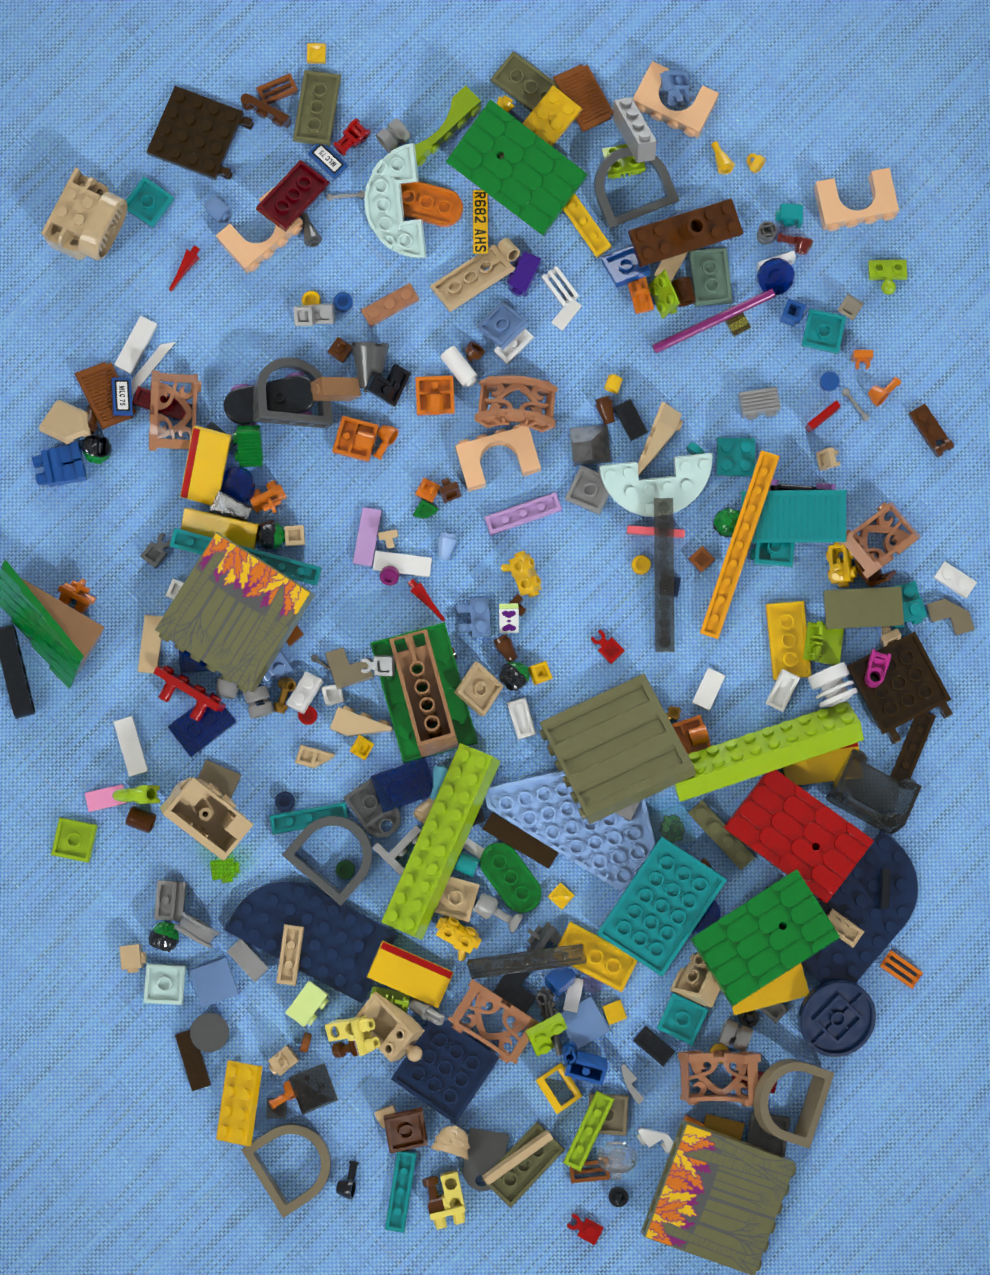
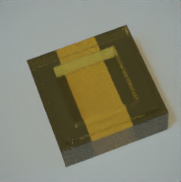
M743 313L725 321L733 337L751 329Z

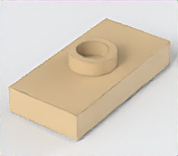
M831 908L827 917L840 935V939L853 948L864 931Z

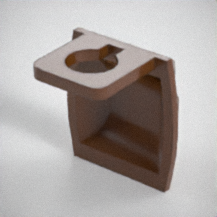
M856 559L854 561L859 576H862L869 587L889 581L896 574L895 570L882 573L881 569H879L875 574L866 578L862 573L865 569Z

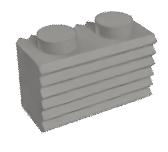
M777 387L739 392L738 394L741 417H746L747 420L756 419L759 415L764 414L765 417H772L777 415V412L781 409Z

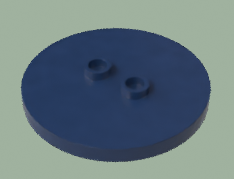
M843 979L826 981L812 989L803 1000L798 1016L799 1030L805 1042L814 1051L829 1057H841L857 1051L870 1038L876 1022V1010L869 994L858 984Z

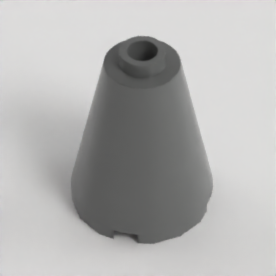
M351 342L359 387L363 389V392H368L365 390V387L372 372L382 376L389 343Z

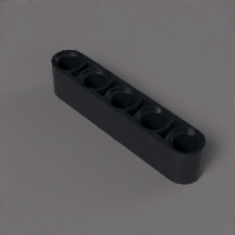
M11 624L0 627V661L14 717L18 719L35 714V706L15 626Z

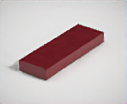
M138 386L132 404L150 410L151 390ZM161 396L160 401L166 403L170 396H167V399L165 396ZM173 398L172 403L167 408L158 410V414L179 421L186 415L185 410L175 398Z

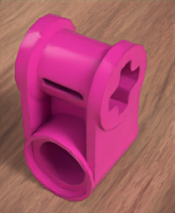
M876 649L871 650L864 677L867 686L875 688L883 682L891 660L890 653L886 655L876 652ZM870 674H877L879 681H872Z

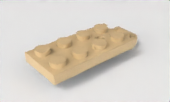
M504 238L498 243V247L494 244L490 246L488 254L476 255L430 285L431 290L447 310L451 312L513 272L515 267L510 262L519 257L520 251L509 238Z

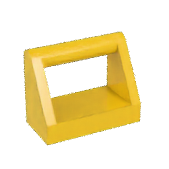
M562 1062L535 1079L556 1114L583 1096L573 1079L564 1075V1065ZM557 1070L574 1096L562 1105L545 1081L547 1077Z

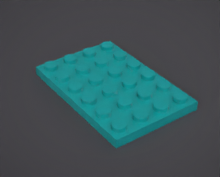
M661 836L597 931V935L658 975L663 976L727 881V878Z

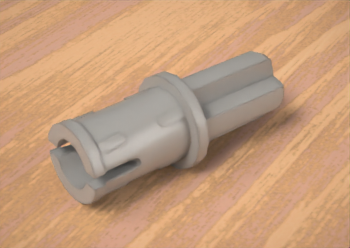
M416 998L409 1004V1010L419 1014L423 1020L427 1019L436 1025L443 1024L445 1020L444 1015L433 1010L431 1005H425Z

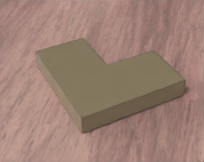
M344 648L325 653L336 689L373 679L372 671L368 673L361 672V669L368 668L366 662L360 661L349 665Z

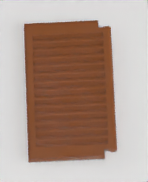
M580 64L553 77L559 90L582 108V111L575 119L582 132L611 120L613 110L588 65L583 67Z
M106 362L74 373L102 430L133 418V415L113 416L111 379L119 377L112 363L106 364ZM132 404L133 414H136L137 412Z

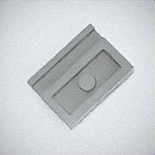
M157 881L154 919L181 921L183 918L181 914L184 912L187 882Z

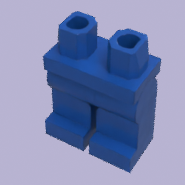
M78 441L62 447L41 450V454L32 457L34 468L44 467L45 470L44 473L35 474L38 485L54 487L88 480L81 446Z

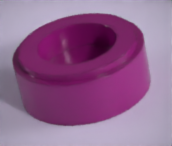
M386 566L381 570L380 580L383 584L391 586L398 582L399 571L397 568Z

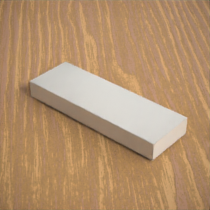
M142 316L139 317L114 364L115 367L133 374L158 327L157 323Z
M375 551L373 571H381L386 566H393L397 568L399 574L430 578L432 558Z
M133 716L114 721L129 777L149 772Z

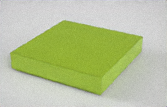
M59 817L51 855L90 863L98 825Z

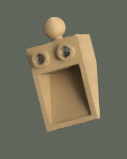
M374 992L355 1017L366 1015L367 1018L374 1019L375 1029L370 1031L371 1036L379 1038L380 1047L378 1049L390 1062L400 1060L406 1054L409 1060L413 1062L419 1061L422 1057V1050L420 1047L413 1045L425 1030L409 1014L377 992Z

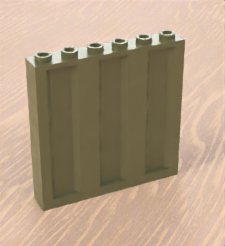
M645 674L637 676L540 722L542 728L539 730L543 741H548L547 749L551 757L555 755L557 761H554L559 772L563 771L565 776L562 779L567 788L571 787L573 792L570 795L575 804L579 803L581 808L578 811L583 820L587 819L589 825L696 775L693 763Z

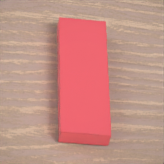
M628 525L626 534L683 539L685 530Z

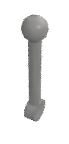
M359 191L354 194L342 195L328 194L326 198L328 201L351 197L364 199L365 192Z
M844 388L842 395L848 397L862 415V420L867 421L869 415L865 414L849 394L850 390Z

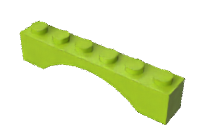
M466 85L452 97L448 116L442 126L428 139L415 144L417 166H422L431 153L435 154L444 141H449L458 128L462 129L471 116L475 117L481 111V100Z

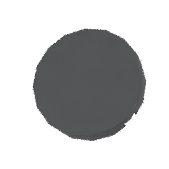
M205 1013L198 1016L190 1027L192 1043L203 1052L220 1050L229 1038L227 1022L222 1016L215 1013Z

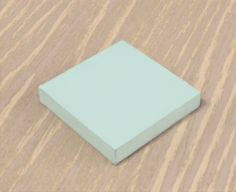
M146 963L143 1003L183 1005L186 966Z

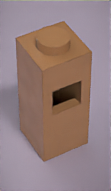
M320 377L310 382L313 401H352L361 396L358 378Z

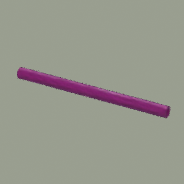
M771 288L653 344V350L655 353L663 351L776 297L775 293Z

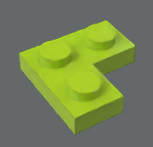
M561 1013L526 1030V1034L537 1057L548 1053L554 1048L550 1037L558 1035L567 1029Z

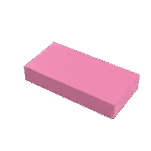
M121 784L85 793L88 812L127 804V802L116 801L112 797L113 792L124 789V785Z

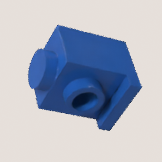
M788 299L779 322L794 327L795 322L800 323L806 305Z

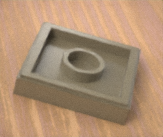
M206 760L198 778L207 783L211 782L219 789L223 796L226 794L232 798L242 775Z
M589 1093V1105L595 1093ZM606 1094L615 1100L599 1134L627 1136L629 1096Z

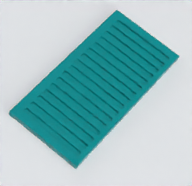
M847 490L768 491L751 543L846 542ZM741 491V508L747 491Z

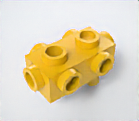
M834 542V545L828 546V551L826 552V559L830 566L828 578L831 584L838 585V588L849 587V583H854V578L857 577L856 567L852 564V559H855V557L844 544L840 546L838 542ZM842 552H843V557H844V559H841V558H840V554H841Z
M525 551L515 553V557L508 560L510 564H502L501 570L503 572H511L521 596L528 595L531 598L539 595V591L542 590L541 579L534 568L535 562L530 554H526Z
M440 917L435 926L438 929L436 936L453 944V947L458 949L457 960L465 961L466 952L470 954L473 948L477 949L482 939L479 938V934L475 929L461 925L453 917Z

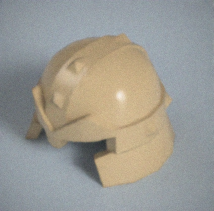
M446 1126L435 1136V1142L430 1148L468 1160V1149L470 1148L468 1135L458 1126Z

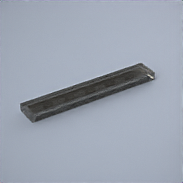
M583 944L468 959L467 965L471 978L478 979L586 964L587 959Z

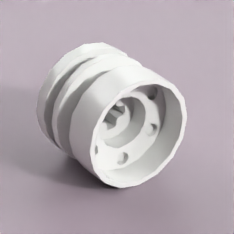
M845 662L829 667L807 678L812 690L821 688L823 691L816 696V699L826 698L825 701L819 703L820 708L832 707L847 701L858 692L856 688L850 690L846 688L854 684V682L843 681V678L850 674Z

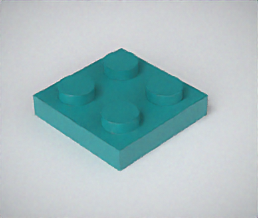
M143 177L126 199L127 211L153 229L175 198L146 177Z
M809 309L801 346L838 354L847 316Z
M717 437L716 476L752 477L755 470V438Z
M672 993L656 1029L693 1045L708 1009Z

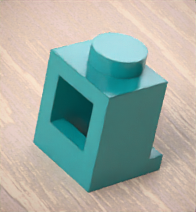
M781 203L779 209H776L775 221L787 227L797 225V228L800 229L803 223L804 205Z

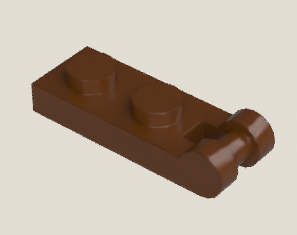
M245 93L241 96V103L245 110L256 111L258 116L264 119L266 117L271 119L272 123L278 127H289L291 123L289 115L250 94Z
M925 403L908 414L936 457H940L944 451L954 448L953 442L947 437ZM939 439L943 443L940 446L936 444V441Z

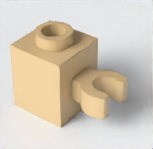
M286 1045L268 1060L270 1063L268 1067L274 1075L278 1074L281 1076L300 1059L289 1045Z

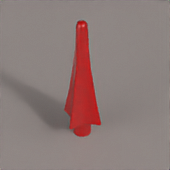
M194 245L191 251L186 249L169 291L172 292L183 276L200 259L197 256L200 248Z
M414 579L408 582V585L412 588L410 592L429 607L441 621H445L444 616L437 609L422 583L418 584Z

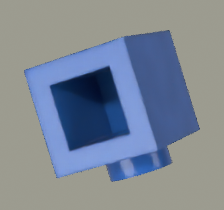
M562 962L545 976L544 984L549 989L551 988V991L558 997L575 983V972L569 965L566 966Z

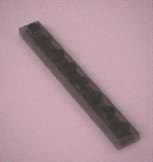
M654 498L655 652H675L673 498Z

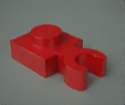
M599 630L598 633L602 637L601 640H595L592 637L591 641L593 644L601 646L598 652L612 664L625 650L612 637L607 641L605 633Z
M572 1213L571 1216L577 1220V1223L575 1225L567 1223V1227L571 1230L578 1229V1237L595 1245L604 1227L587 1217L582 1222L577 1214Z

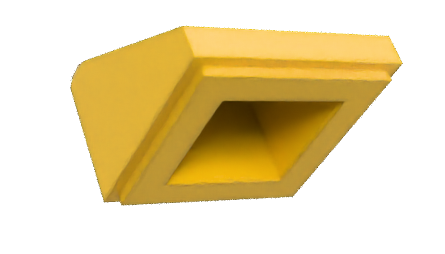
M621 1000L602 1006L609 1025L627 1018Z

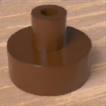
M470 341L465 347L466 359L468 361L473 359L480 360L485 353L484 349L473 341Z

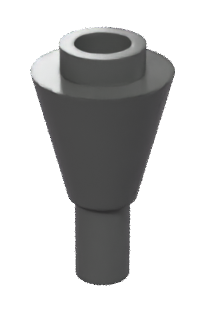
M304 213L301 215L304 224V244L309 247H316L322 241V237L310 222L308 214Z

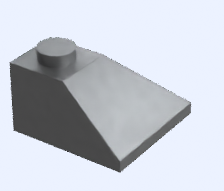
M607 425L570 428L573 466L611 462Z

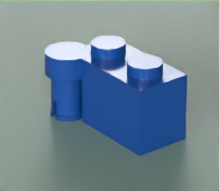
M573 1041L563 1043L564 1075L603 1085L608 1069L607 1058L577 1050L576 1043Z

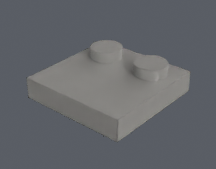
M581 465L565 500L600 515L610 494L604 487L600 473Z

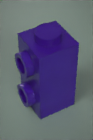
M525 251L522 256L517 258L514 265L516 270L514 273L511 272L507 279L509 290L513 295L526 297L541 265V258Z

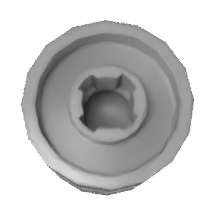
M395 118L388 124V129L383 128L376 134V138L388 153H391L392 150L399 147V143L403 144L410 139L411 135L403 123Z
M267 686L257 687L255 692H243L245 702L250 705L247 708L250 719L274 713L272 702L268 701L270 695ZM262 702V705H256V703Z
M726 1019L718 1042L727 1046L732 1044L734 1049L746 1051L753 1029L745 1025L739 1027L737 1022Z

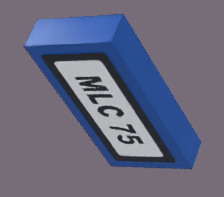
M316 144L308 152V155L334 179L348 167L327 145Z
M112 378L113 416H132L131 378Z

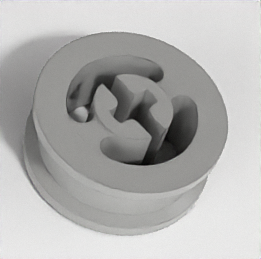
M182 912L183 918L179 925L175 924L174 928L192 940L212 948L211 942L215 935L219 936L220 932L202 920Z

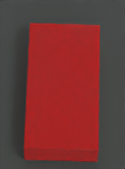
M836 400L808 422L805 426L806 430L812 432L836 413L841 406Z

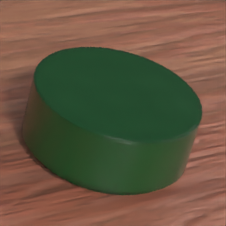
M342 860L336 866V874L341 879H350L355 874V866L349 860Z

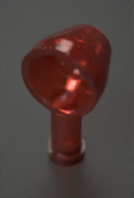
M782 233L778 234L777 242L794 244L795 253L807 255L813 245V240L808 238L793 237Z

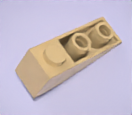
M343 706V709L337 708L330 726L332 731L348 737L393 731L390 722L379 719V722L374 721L371 715L363 712L361 715L353 713L354 709Z

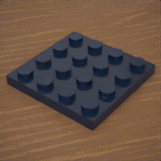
M444 1020L442 1025H436L429 1021L424 1029L425 1031L413 1045L421 1048V1059L413 1062L406 1055L391 1080L456 1124L499 1058L464 1032L460 1033L453 1029L452 1024Z

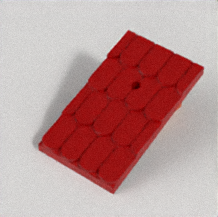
M777 770L763 774L723 827L786 875L797 869L811 892L824 903H828L874 842L873 839L853 824L846 821Z

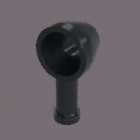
M349 1160L348 1177L345 1180L338 1181L336 1193L352 1200L356 1190L355 1177L359 1162Z

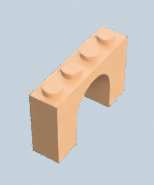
M652 61L633 97L640 113L645 112L656 121L661 120L673 129L678 128L684 131V134L689 137L698 138L718 100L719 93L702 85L695 101L689 108L682 111L670 110L662 104L659 98V92L662 88L660 74L664 71H669V69Z
M890 168L871 171L868 178L873 201L868 208L859 211L848 209L841 203L835 178L816 181L814 192L823 230L835 231L842 226L851 228L857 226L858 223L872 224L879 219H884V221L894 219L899 212Z
M269 190L265 195H263L259 199V202H261L271 190ZM300 217L286 232L275 225L272 236L262 243L246 241L231 224L221 230L216 237L241 268L248 273L255 271L259 267V263L264 259H269L278 247L282 248L285 246L291 236L298 235L304 225Z
M520 424L513 426L511 430L500 429L495 431L493 435L482 434L477 436L475 440L469 441V439H465L455 445L468 492L486 487L480 461L484 452L493 446H506L515 453L522 476L541 472L530 428L520 426Z

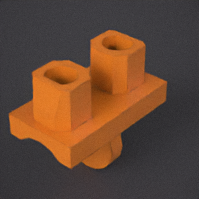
M646 277L628 283L635 314L654 310Z
M275 480L267 483L268 491L261 493L260 489L250 492V502L256 513L262 510L265 512L269 509H272L273 513L277 512L275 506L281 504L280 501L287 498L281 485H278Z
M81 579L79 582L73 580L71 584L66 582L58 588V591L61 592L59 601L68 605L72 598L77 600L74 609L81 613L86 612L88 607L95 603L96 598L88 594L90 588L85 586V579Z

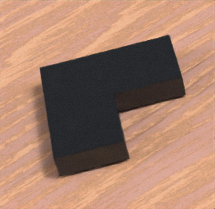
M397 364L393 365L387 379L372 372L365 390L390 406L396 407L411 373Z
M514 959L493 992L526 1013L536 999L535 995L521 986L531 969L517 959Z

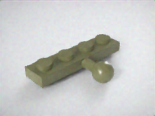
M703 800L688 812L740 870L755 858L739 839L723 828L725 824Z

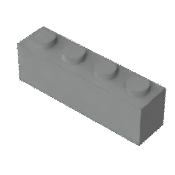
M632 97L614 100L613 120L636 162L655 160L657 141Z

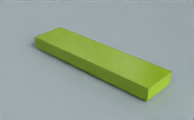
M596 1090L563 1160L564 1164L581 1172L615 1100L614 1098Z

